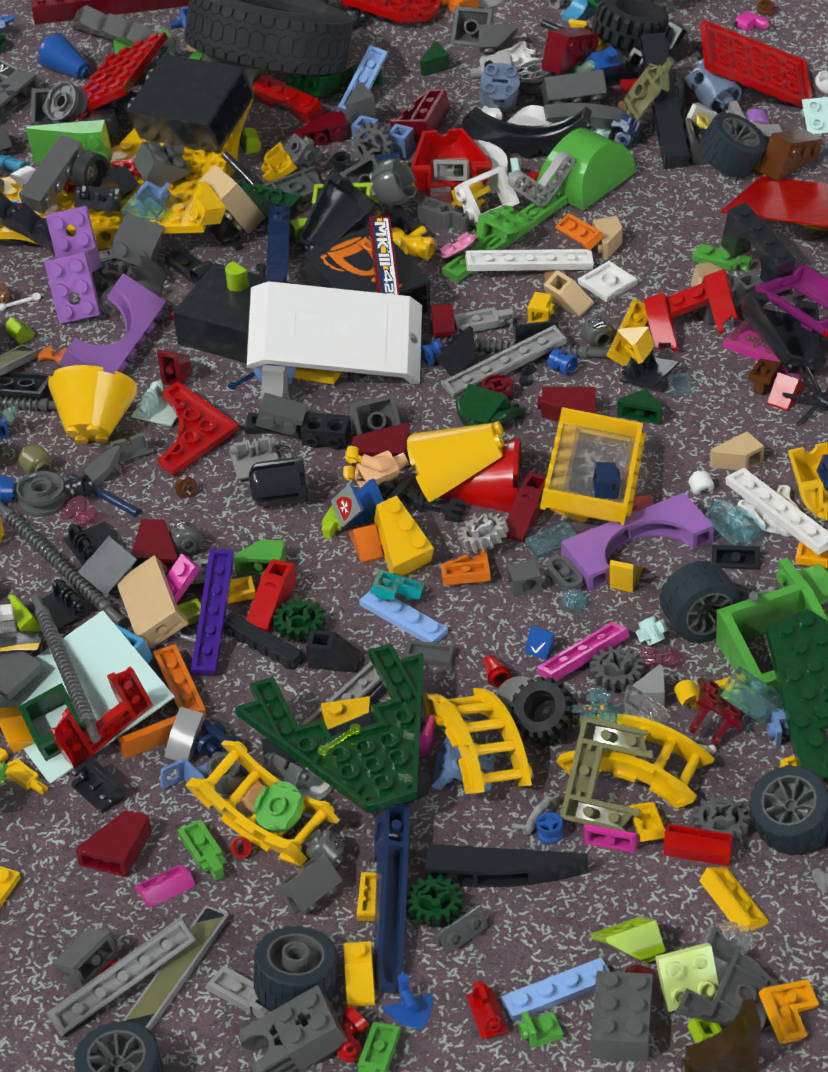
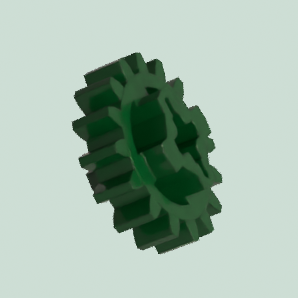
M299 598L298 602L289 599L288 605L281 603V609H275L273 623L275 632H279L280 638L287 636L288 642L295 638L297 643H300L302 638L308 641L311 630L324 631L326 618L324 608H320L318 602L312 604L310 598L306 602Z
M430 874L427 877L428 880L424 881L418 878V885L410 884V891H407L406 911H409L411 919L416 917L418 925L425 921L428 928H430L432 923H436L439 928L441 927V922L445 921L447 924H451V917H459V911L463 910V891H460L458 883L452 885V878L449 877L444 881L442 880V875L439 874L437 879H433Z

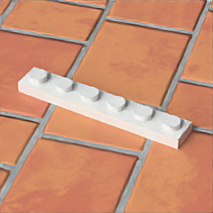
M588 249L466 251L465 254L467 271L593 270L594 265L592 252Z
M742 468L726 477L727 486L817 555L828 550V531L748 470Z

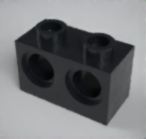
M306 412L300 430L302 445L346 449L351 434L350 415Z

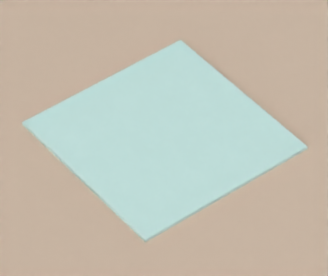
M101 611L62 638L96 721L119 704L107 675L113 672L115 674L120 673L130 666L134 669L153 704L150 709L115 736L109 743L175 698L104 611ZM49 648L35 657V659L43 663L45 669L10 701L0 695V708L20 706L61 683L64 685ZM65 703L33 720L40 737L51 732V729L55 728L62 718L61 714L67 708ZM35 743L24 748L25 752L49 783L60 779L74 769L64 759L62 754L45 761Z

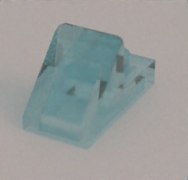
M144 188L136 198L130 199L121 209L122 217L128 213L153 221H159L168 211L167 206L148 188Z

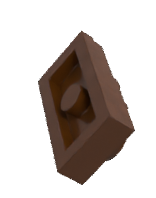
M761 358L758 360L748 375V381L755 382L754 393L763 394L767 385H770L780 372L781 362Z

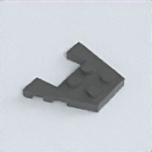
M303 163L301 166L297 165L300 171L266 183L258 173L251 175L260 185L268 186L271 189H282L287 193H300L303 199L297 205L312 200L314 184H320L314 163L310 167Z
M714 926L706 943L708 942L711 945L714 956L728 963L714 998L710 1001L686 988L675 1013L728 1026L737 1016L742 1001L753 999L761 1020L762 1029L768 1015L758 992L763 988L779 984L755 961L751 963L740 953L741 948L735 942L730 943L721 935L723 931L719 927Z

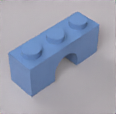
M360 115L351 125L352 137L357 136L354 131L360 130L361 125L367 127V123H372L374 126L378 123V119ZM395 124L388 132L392 134L389 137V141H394L393 144H390V148L394 149L393 152L402 151L403 158H407L415 148L414 129ZM369 131V132H367L366 134H364L363 137H364V138H365V137H368V134H369L371 131ZM372 141L368 142V143H370V144L373 146V148L376 147L375 145L372 144Z

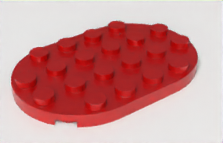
M340 0L345 6L355 7L363 12L376 14L381 18L392 19L399 24L405 22H429L430 19L438 14L440 8V0Z

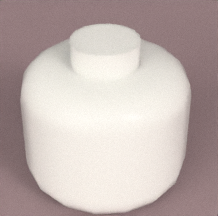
M696 471L689 478L688 483L695 495L701 494L702 490L710 492L714 489L713 480L706 471Z

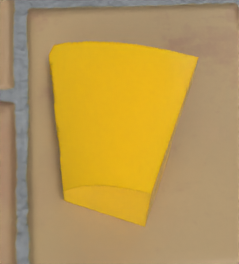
M281 141L265 154L264 163L261 167L265 174L261 177L266 182L285 177L297 169L296 163L290 160L292 156L284 151L285 146Z

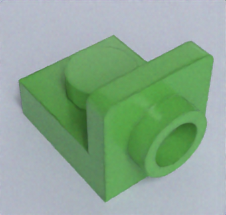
M527 1011L521 1012L522 1023L518 1024L519 1032L523 1040L528 1039L531 1048L563 1039V1032L554 1012L531 1019Z

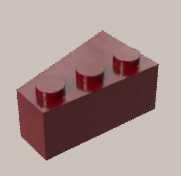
M582 27L549 30L541 68L559 75L596 51L599 44V33Z
M427 89L413 101L411 108L403 109L401 111L402 115L397 120L393 118L390 121L391 128L395 124L412 127L414 129V141L417 142L420 141L423 131H438L450 111L446 89Z

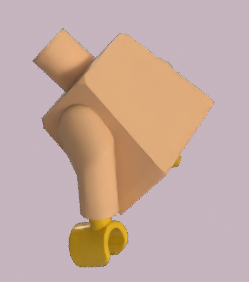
M348 446L345 452V459L348 463L357 464L356 467L344 466L343 476L348 481L356 480L360 488L370 479H375L379 488L383 482H395L398 479L400 469L408 466L409 463L404 453L395 457L391 455L390 451H385L373 457L366 454L360 456L358 455V447Z

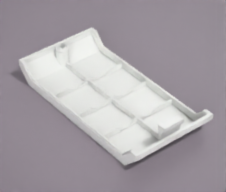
M269 281L251 287L246 368L273 364L402 377L410 384H420L422 305L410 296Z

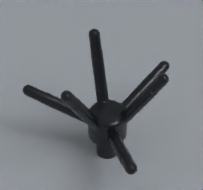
M808 365L805 366V370L812 384L806 377L803 378V381L813 395L782 393L783 397L811 402L814 405L796 423L797 426L803 424L817 408H826L828 410V388L824 393L822 392Z

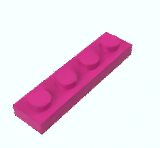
M612 621L537 666L539 676H543L545 679L551 677L555 681L563 679L565 675L581 668L585 663L592 660L594 654L599 655L600 649L607 651L608 646H617L623 640L630 637L628 628Z

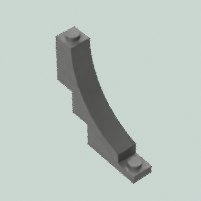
M87 5L77 11L70 27L76 31L80 29L86 33L108 37L131 46L139 40H147L154 33L160 34L135 21L130 23L111 13L106 15ZM168 38L155 56L161 58L163 54L173 55L176 48L173 46L175 41Z

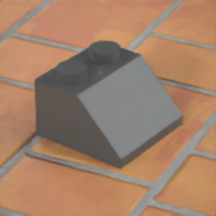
M126 213L115 234L109 256L140 267L142 261L139 258V254L156 262L165 226Z

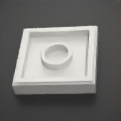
M608 261L578 278V284L608 302L637 285L638 279Z

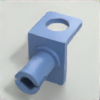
M184 758L161 769L160 787L165 789L183 779L186 782L191 778L207 779L209 777L207 771L208 762L194 767ZM177 769V774L172 779L167 780L168 774L172 770Z

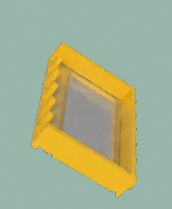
M562 407L540 509L546 510L547 507L561 512L616 523L621 522L620 525H624L625 517L631 516L636 490L634 488H636L643 452L642 446L644 445L646 433L642 432L643 423ZM596 462L616 463V468H619L622 483L618 499L595 498L592 479Z

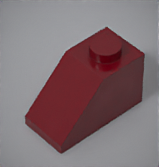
M158 349L157 357L162 384L171 386L178 381L184 385L192 372L190 356Z

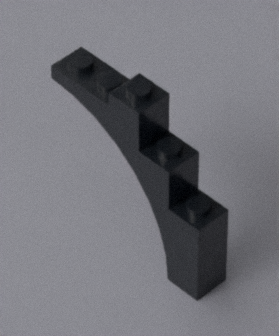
M475 106L463 118L460 128H463L472 140L492 143L502 149L504 153L511 148L523 158L529 159L532 155L536 156L540 150L549 156L556 145L570 132L582 127L588 128L591 124L590 117L592 111L585 107L576 115L561 122L549 125L527 126L499 120Z
M0 192V225L18 232L55 255L47 219L41 218L25 203L14 204ZM66 230L69 236H73L69 231Z

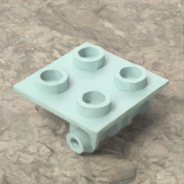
M828 97L803 99L802 117H805L807 131L813 134L828 133Z
M155 381L151 383L150 389L142 396V401L136 405V410L131 416L132 418L172 427L177 416L172 407L162 399V382Z

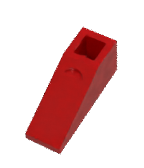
M276 559L270 561L262 574L246 620L247 622L268 633L273 624L275 609H281V603H286L296 586L293 563Z

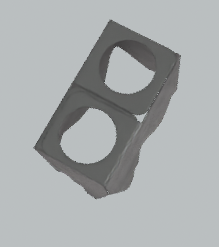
M139 254V258L142 261L141 267L131 266V271L135 276L129 277L161 298L166 272L148 257Z

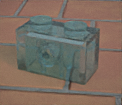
M715 498L705 513V517L713 524L714 528L734 545L751 546L761 530L747 516L748 512L742 507L736 506L733 502Z
M738 666L725 683L720 696L763 725L777 707L780 693Z

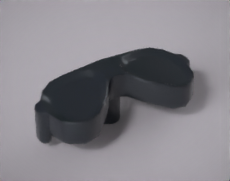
M527 363L521 369L519 384L522 387L532 385V380L527 376L535 373V368L530 363Z

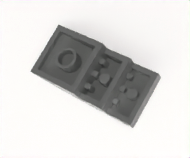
M22 650L1 651L0 695L10 701L45 669L43 663Z

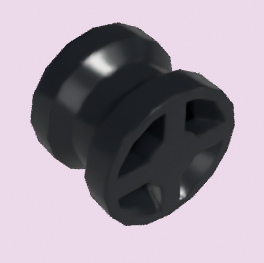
M82 475L78 479L74 477L69 478L66 481L68 497L74 501L80 499L81 496L84 498L92 496L93 483L90 477Z

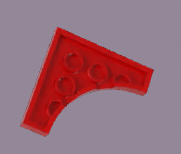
M175 382L162 391V399L176 413L179 421V434L176 442H173L171 447L158 458V466L174 477L239 431V424L180 382Z

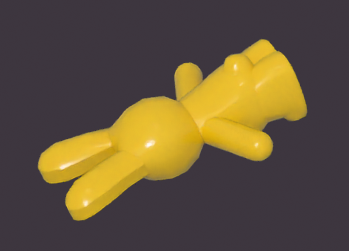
M420 226L409 235H406L400 228H392L393 241L407 256L410 254L413 257H420L428 262L435 253V240L432 237H422L426 233L425 226Z

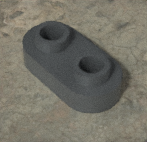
M556 555L548 559L547 573L563 591L575 593L582 589L583 575L567 557Z

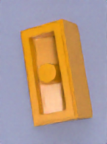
M18 706L0 708V727L12 752H18L34 744L35 742Z

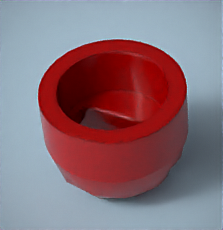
M238 836L232 840L230 849L234 856L244 858L250 854L252 845L246 837ZM238 840H242L243 853H239Z

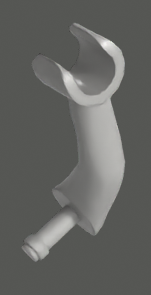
M544 792V799L534 808L526 825L512 823V829L525 830V835H530L535 830L537 818L547 809L554 810L558 808L559 793L554 797H550L548 792Z

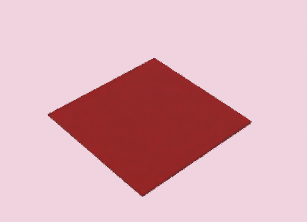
M761 175L720 211V213L728 214L729 209L746 202L759 218L828 227V184L786 178L777 181L769 176Z

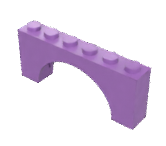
M123 273L107 299L119 309L124 318L126 327L125 337L109 345H93L75 338L65 351L59 364L64 367L74 365L103 367L104 372L115 374V371L122 373L128 364L126 359L131 361L137 352L136 345L141 347L147 338L144 334H150L156 325L154 320L159 322L165 313L162 308L166 301Z
M681 493L631 513L630 517H625L624 525H620L621 522L610 521L561 541V555L567 557L583 575L584 586L589 591H592L610 583V566L607 560L612 552L624 543L641 537L664 536L682 541L692 549H696L713 542L714 526L685 493Z

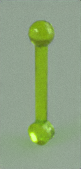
M352 724L350 730L326 746H320L318 748L319 755H326L329 749L350 735L359 734L360 725Z

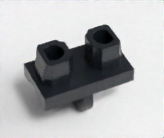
M408 475L398 486L395 482H383L379 486L385 501L397 496L400 501L404 499L413 504L415 496L419 495L420 491L411 486L413 479ZM401 501L404 507L408 509V505Z

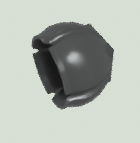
M401 158L387 159L381 162L373 173L369 174L372 196L387 205L405 204L416 195L417 187L413 186V183L416 182L414 174L406 161H400Z

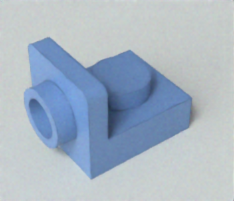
M784 711L772 712L771 723H767L769 738H774L776 746H781L782 734L790 735Z

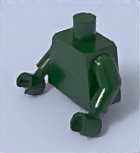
M470 383L463 390V394L455 400L457 415L465 426L495 423L497 421L502 425L510 419H522L525 417L526 408L520 409L518 403H514L513 407H511L507 395Z

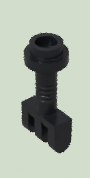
M424 494L416 495L413 502V508L417 509L418 512H423L424 508L445 513L446 521L457 523L461 522V516H463L464 509L467 506L466 501L451 498L449 504L435 501L428 502Z

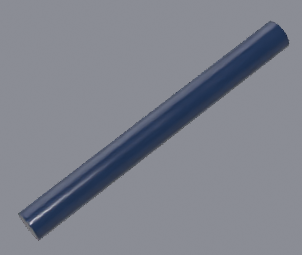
M72 473L69 478L74 477L78 479L79 476ZM93 484L94 495L134 517L141 513L139 508Z

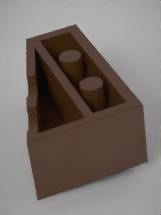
M805 129L772 133L759 171L779 181L816 157L821 151L823 139Z

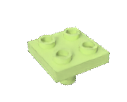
M708 942L655 956L664 1004L668 1012L676 1010L686 988L710 1001L713 1000L719 983L712 947Z

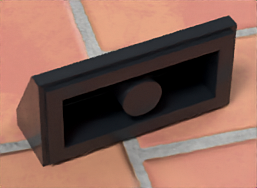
M712 545V563L718 564L722 569L760 570V546Z

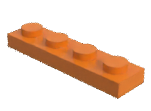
M174 644L153 651L155 662L167 688L175 696L172 700L177 711H179L180 707L201 712L204 716H207L205 706L177 645Z

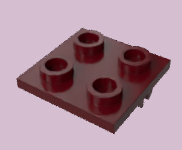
M700 677L698 680L696 704L701 708L691 723L689 732L694 734L711 710L723 717L722 722L711 739V745L717 746L730 725L737 729L741 728L743 701L736 694L728 693L721 689L716 682Z

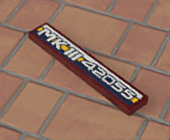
M369 216L368 226L377 293L400 295L390 216Z

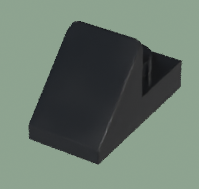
M401 205L393 207L389 215L392 228H400L406 235H409L418 228V223Z

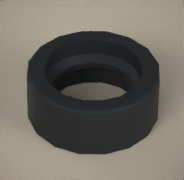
M91 151L80 154L72 168L74 184L77 187H99L101 185L100 181L107 176L106 173L109 171L108 160L105 156ZM94 162V173L88 181L87 172L90 165Z

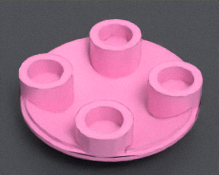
M468 232L460 235L457 238L458 242L453 245L448 243L440 248L442 252L440 257L450 258L463 253L473 244L477 236Z

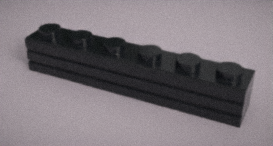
M233 614L225 621L224 629L228 636L235 637L240 643H246L249 648L258 650L263 656H269L272 661L281 663L284 668L294 670L303 662L301 651Z

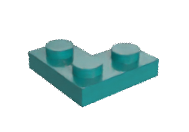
M379 569L370 594H374L376 598L385 601L393 600L396 593L401 594L406 599H420L425 583Z

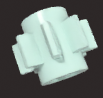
M652 616L639 622L640 629L635 633L640 642L646 641L649 646L665 638L663 632L668 629L663 619L657 621L656 617Z

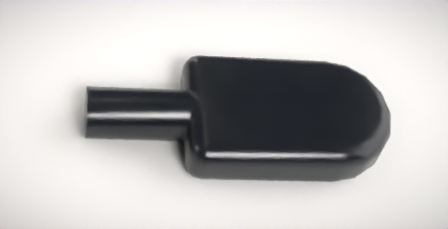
M221 221V224H213L211 226L212 234L222 245L230 244L236 251L243 249V245L238 241L241 239L240 233L229 222Z

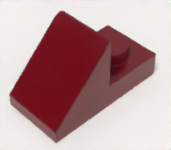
M433 305L431 310L434 337L451 336L455 332L453 305Z

